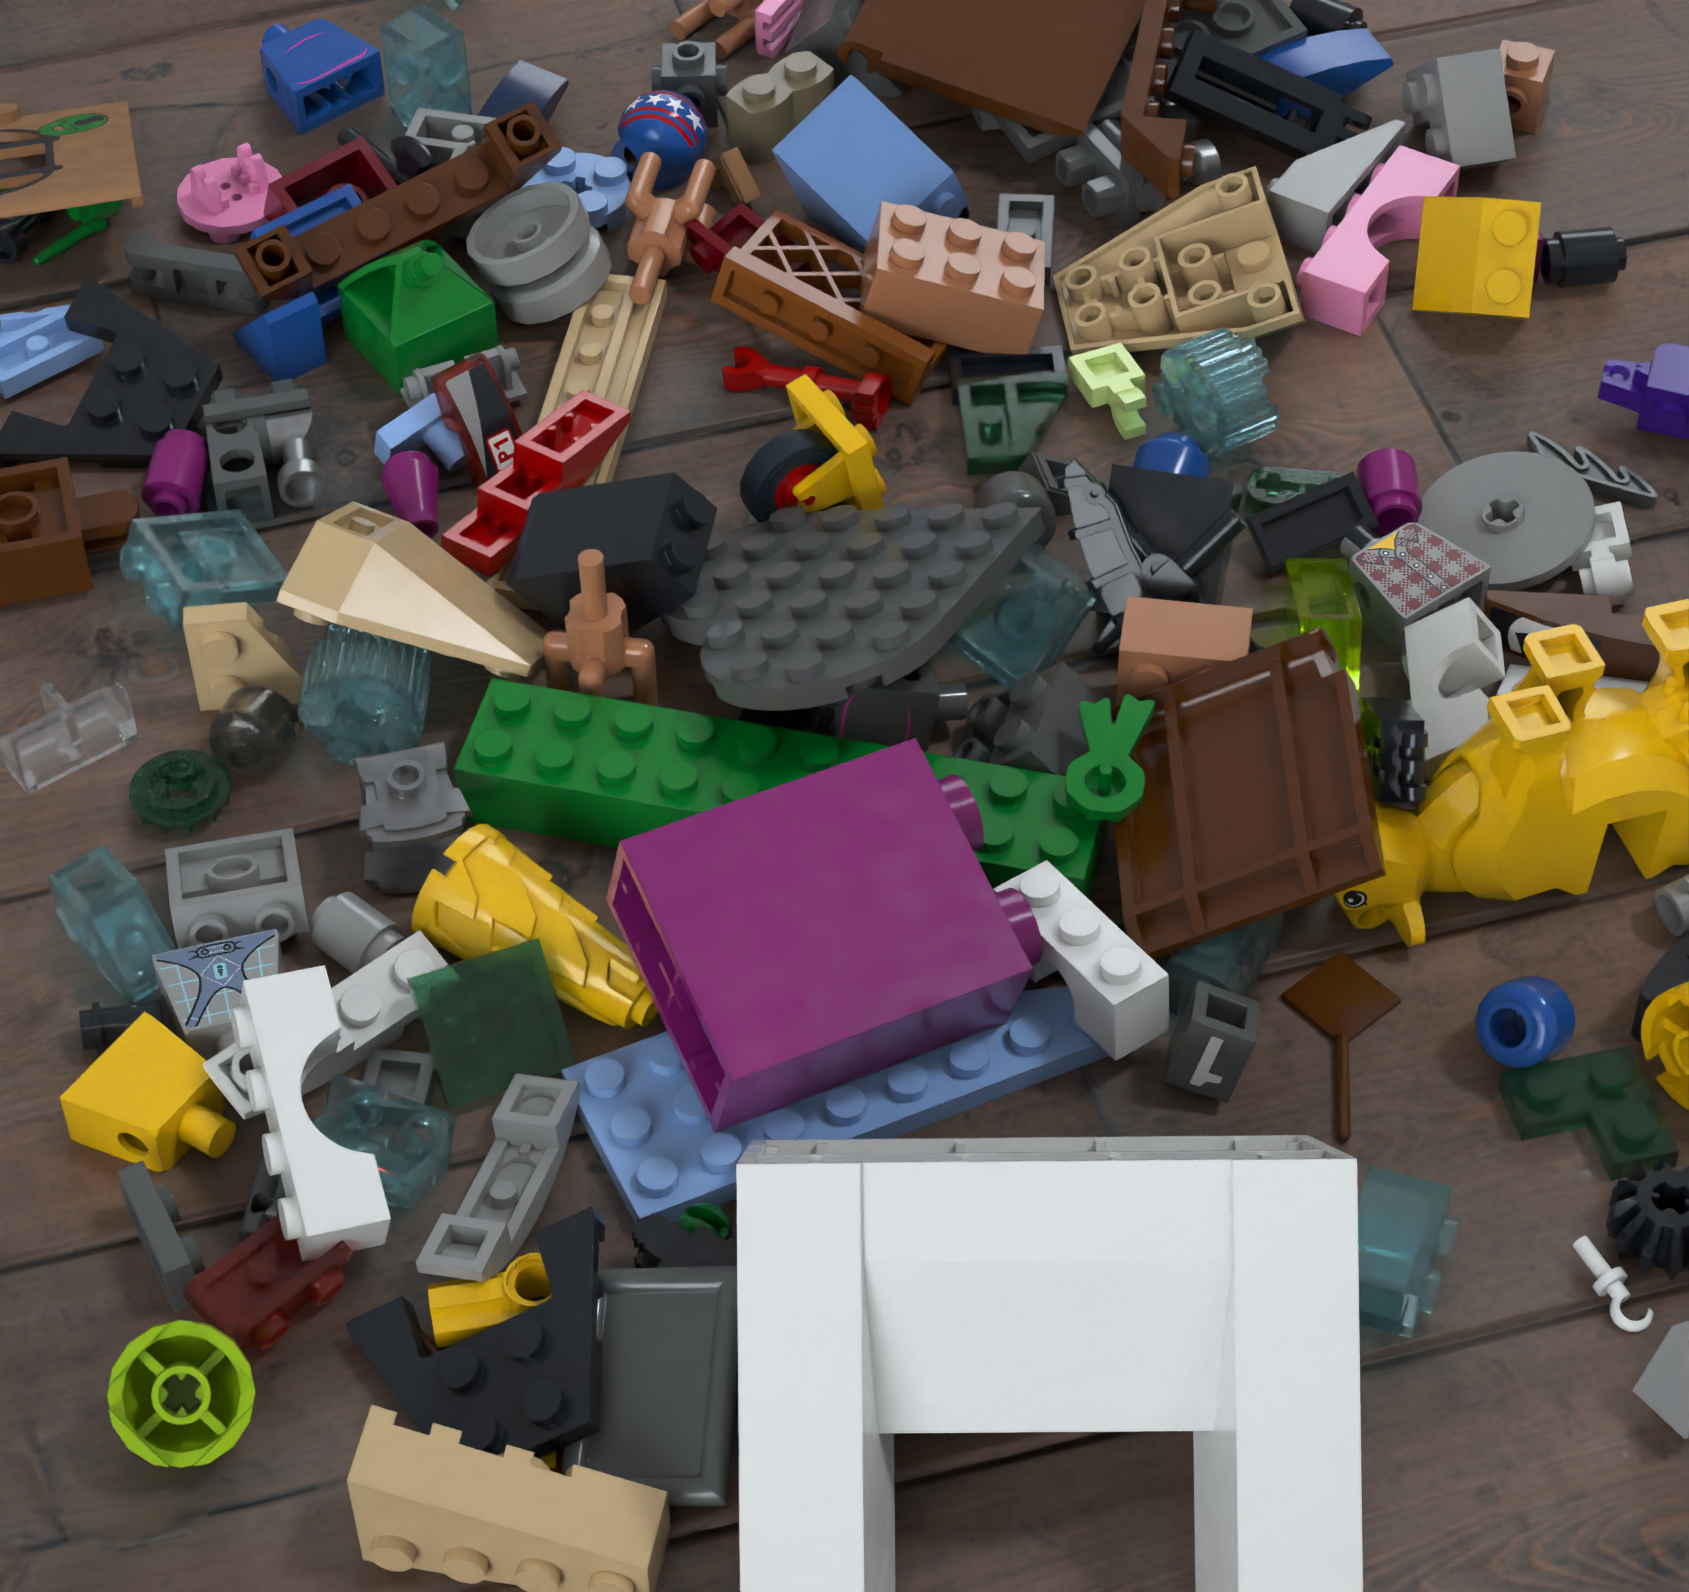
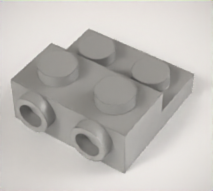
M293 828L165 849L169 904L178 949L276 928L280 942L291 938L295 933L310 931Z

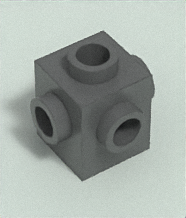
M682 41L680 43H662V65L652 66L651 68L652 91L671 90L688 97L703 116L706 126L718 127V97L726 96L728 93L727 64H717L716 42L698 43L695 41Z

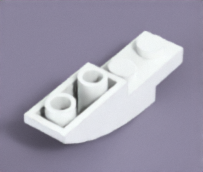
M420 930L331 988L341 1025L336 1055L311 1073L301 1088V1096L367 1060L371 1048L384 1049L401 1038L405 1025L458 990L460 978ZM235 1042L203 1063L204 1071L243 1120L265 1113V1110L254 1112L249 1099L246 1071L254 1069L249 1047L238 1049Z

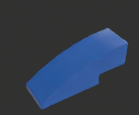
M1367 28L1339 30L1306 37L1278 47L1259 57L1334 91L1343 97L1394 66L1392 58ZM1279 96L1276 111L1272 113L1282 118L1293 108L1298 110L1299 115L1310 118L1312 110Z

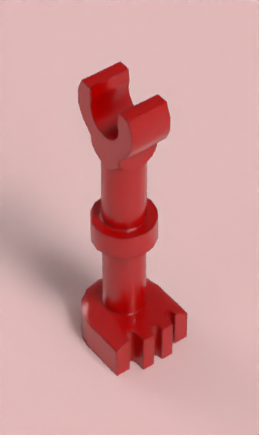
M745 346L736 347L733 351L735 368L724 366L722 369L724 387L734 392H746L766 386L787 390V384L806 374L822 392L829 389L839 401L851 403V410H853L852 419L857 424H862L866 429L876 431L889 409L892 397V379L888 374L870 371L862 381L827 375L822 367L806 365L803 370L771 364L769 360L761 357L756 350Z

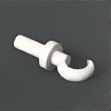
M1583 1236L1575 1241L1572 1245L1598 1279L1593 1284V1289L1598 1296L1609 1294L1612 1298L1610 1316L1614 1323L1628 1332H1638L1646 1329L1651 1324L1654 1316L1652 1309L1647 1308L1645 1318L1639 1321L1627 1319L1620 1310V1305L1631 1296L1623 1284L1628 1277L1623 1268L1619 1266L1611 1269L1587 1236Z

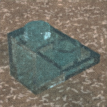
M104 845L49 875L48 881L60 928L132 1005L157 990L159 986L152 955L177 950L136 878Z

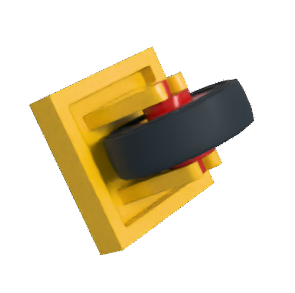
M806 374L787 384L786 389L796 427L771 439L755 453L746 465L740 481V497L750 514L757 522L762 523L768 521L773 512L788 506H802L805 513L824 511L827 507L839 502L843 505H853L857 510H879L883 508L882 496L887 493V489L881 475L874 467L872 457L876 456L878 452L866 428L862 424L853 426L846 419L844 409L835 394L829 389L822 392Z

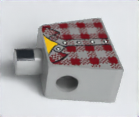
M1406 523L1383 538L1378 537L1365 525H1359L1353 528L1341 543V553L1350 560L1345 592L1347 603L1399 662L1402 661V656L1407 654L1405 626L1468 597L1483 611L1491 566L1419 523Z

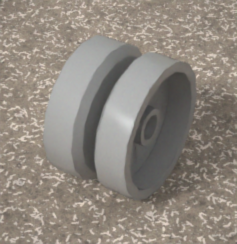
M545 182L528 185L504 196L487 208L476 220L466 239L468 255L479 274L489 282L490 293L500 311L509 320L516 323L531 325L549 322L573 312L596 294L606 282L612 267L610 252L599 232L590 225L589 214L580 197L571 187L562 183Z

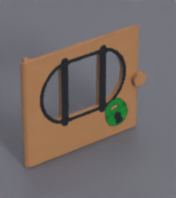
M127 100L27 116L20 115L17 104H0V142H13L0 144V160L46 154V166L0 174V190L14 188L0 192V219L131 199L133 208L144 207L146 199L141 192Z

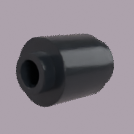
M1292 0L1289 6L1307 28V37L1339 30L1367 28V22L1363 21L1362 9L1339 0Z
M1610 226L1556 231L1553 238H1543L1540 272L1546 284L1556 283L1558 287L1564 288L1614 283L1617 279L1618 271L1625 270L1627 251L1623 237H1616L1614 230Z

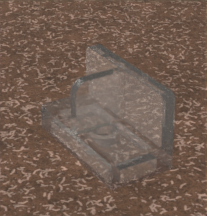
M50 682L40 685L39 690L46 715L1 737L0 760L29 795L138 740L128 691L121 683H116L108 688L104 686L68 704Z

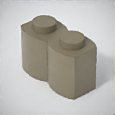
M810 51L795 52L778 61L768 73L751 75L733 86L726 95L729 148L738 147L742 157L752 165L776 159L771 150L834 91V68Z

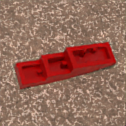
M585 390L580 391L514 441L513 462L478 487L477 508L441 535V548L464 566L491 577L515 556L532 498L543 492L581 487L630 422L631 410Z

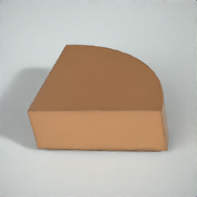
M738 147L720 154L711 161L716 167L711 185L717 190L724 187L731 194V202L737 205L740 202L746 204L762 196Z

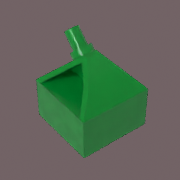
M421 240L369 263L337 285L345 337L401 398H403L400 393V389L404 388L403 378L412 376L413 369H422L453 360L457 367V372L465 370L464 356L489 350L499 345L494 301L435 241Z

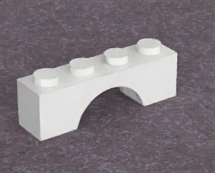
M325 965L244 980L240 1007L231 1008V1023L238 1049L249 1047L254 1069L246 1071L247 1089L253 1111L265 1110L270 1133L262 1134V1148L269 1175L281 1174L286 1197L278 1199V1213L286 1241L297 1239L302 1262L384 1245L391 1217L374 1154L350 1150L328 1139L312 1123L302 1102V1086L317 1067L336 1055L341 1031Z

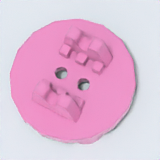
M246 142L237 146V157L221 158L191 168L190 173L186 175L178 187V210L186 223L201 232L208 233L209 238L213 242L229 244L238 240L241 234L250 232L268 223L263 214L268 185L282 176L276 168L264 162L260 153L253 155L250 144Z

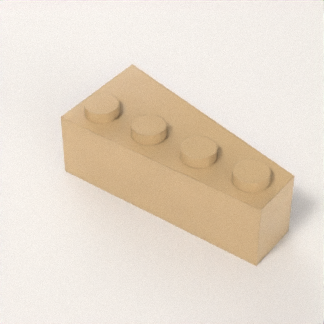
M371 1405L347 1478L363 1560L374 1562L376 1565L390 1571L402 1572L414 1568L444 1573L448 1577L463 1583L474 1584L486 1580L516 1585L526 1592H656L671 1533L667 1491L575 1464L567 1469L565 1475L552 1472L546 1463L534 1456L535 1452L506 1445L504 1453L494 1455L459 1444L462 1435L460 1430L433 1423L430 1434L426 1435L394 1425L397 1412Z

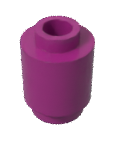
M174 429L165 433L163 439L155 444L141 490L143 502L154 514L167 520H178L192 516L199 510L211 467L208 442L195 432Z
M1393 448L1379 449L1366 455L1359 462L1356 475L1379 523V526L1372 530L1380 536H1386L1406 523H1417L1422 512V501L1416 465L1412 456L1405 451Z

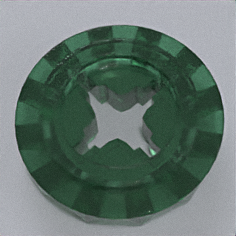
M182 749L160 754L144 763L136 771L130 782L129 797L131 807L138 813L143 826L157 823L162 831L167 834L175 826L183 825L192 833L197 821L216 822L218 809L230 805V787L232 785L229 772L219 759L202 751ZM169 788L173 791L176 789L182 793L192 789L193 797L186 799L178 795L171 799Z

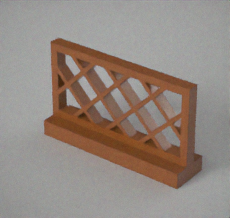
M778 209L772 213L741 249L734 246L725 255L710 301L860 380L870 371L890 375L892 379V396L910 406L920 395L925 379L952 346L900 333L860 312V298H842L838 288H857L861 294L864 254ZM778 232L797 242L799 246H780L775 234ZM825 262H835L847 268L848 271L829 272ZM789 263H808L813 272H793Z

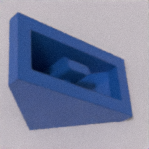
M313 291L260 316L232 333L237 344L273 381L293 380L327 363L319 305Z

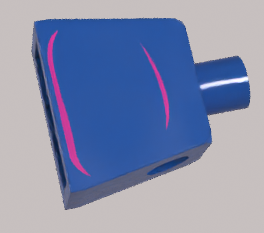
M314 19L293 30H290L281 23L274 24L267 29L263 36L262 47L259 51L266 89L301 135L385 94L380 51L326 19Z

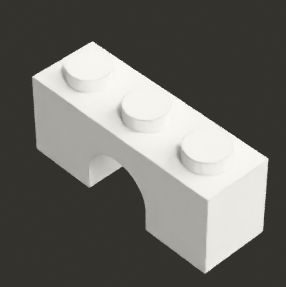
M1470 597L1404 627L1407 654L1402 656V665L1409 680L1411 699L1407 703L1425 720L1424 729L1428 732V747H1425V757L1428 759L1427 774H1424L1425 781L1431 779L1436 770L1456 748L1492 718L1487 710L1489 698L1481 689L1506 678L1501 633Z
M1046 860L993 889L994 893L1008 888L1016 889L1025 898L1034 914L1042 940V958L1038 964L1032 966L1033 970L1029 977L1034 982H1037L1058 970L1066 981L1073 998L1075 1022L1115 1061L1169 1031V974L1049 861Z

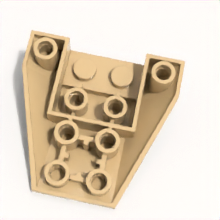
M1256 166L1227 174L1222 178L1200 185L1053 275L1073 356L1120 342L1128 352L1246 342L1305 323L1285 253Z
M354 501L316 521L287 575L276 601L295 608L294 616L305 622L320 626H327L332 622L435 651L445 656L485 665V669L489 672L508 679H519L521 676L528 677L545 664L543 639L548 631L410 522Z

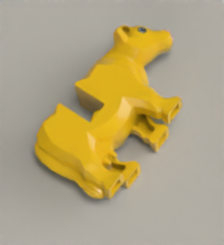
M1689 599L1646 608L1642 626L1658 650L1660 662L1658 669L1642 693L1627 687L1600 688L1596 690L1594 683L1602 677L1605 663L1581 626L1570 624L1528 634L1524 639L1523 650L1532 665L1529 672L1512 687L1511 692L1489 697L1487 710L1492 718L1456 748L1436 770L1427 784V800L1419 803L1416 809H1403L1386 802H1379L1374 798L1386 875L1334 894L1339 906L1354 928L1373 929L1391 920L1407 947L1425 944V925L1420 905V898L1424 892L1468 891L1478 898L1517 901L1554 888L1574 895L1587 893L1607 825L1610 823L1645 879L1653 878L1672 865H1689Z

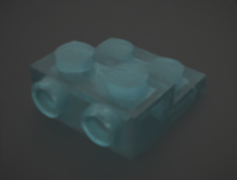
M240 509L132 519L127 542L120 551V567L124 577L127 580H139L145 589V602L149 613L153 617L164 616L173 630L184 629L183 607L247 602L249 605H254L260 602L277 601L279 591L288 575Z

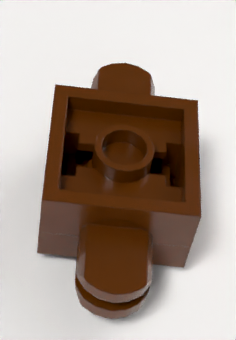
M67 457L0 469V607L92 590L93 583L88 555L135 547L143 537L144 528L140 518L139 504L135 496L127 490H118L76 498Z

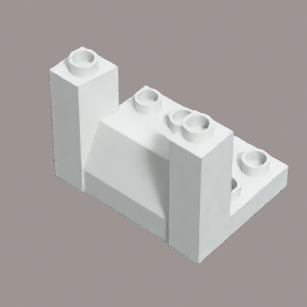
M1309 1135L752 1140L736 1164L740 1592H895L894 1433L1193 1431L1195 1592H1363L1358 1186L1356 1158Z

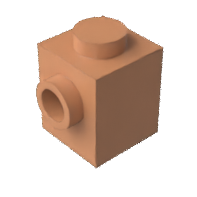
M1502 40L1499 48L1512 129L1535 134L1548 103L1555 50L1537 47L1528 42Z

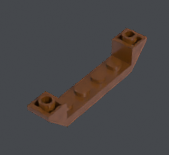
M1145 0L1121 111V155L1168 199H1179L1183 178H1193L1197 154V145L1187 143V120L1160 118V102L1155 101V97H1165L1168 64H1162L1163 59L1172 60L1174 55L1176 28L1170 27V24L1180 23L1182 9L1216 12L1219 0Z
M531 101L484 124L482 144L295 237L291 236L285 224L233 249V254L262 301L297 299L312 291L316 296L338 285L349 275L367 264L421 240H428L485 211L504 196L519 190L561 152L562 146L535 102Z

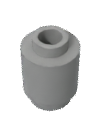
M344 892L337 897H328L317 907L311 919V927L313 928L311 935L312 944L353 974L406 939L402 936V929L398 924L352 892Z

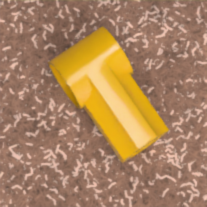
M529 1253L520 1256L509 1264L505 1272L497 1273L493 1278L485 1282L456 1279L428 1284L429 1306L437 1348L452 1346L549 1300L552 1296V1290L541 1254ZM536 1297H547L539 1301H530Z

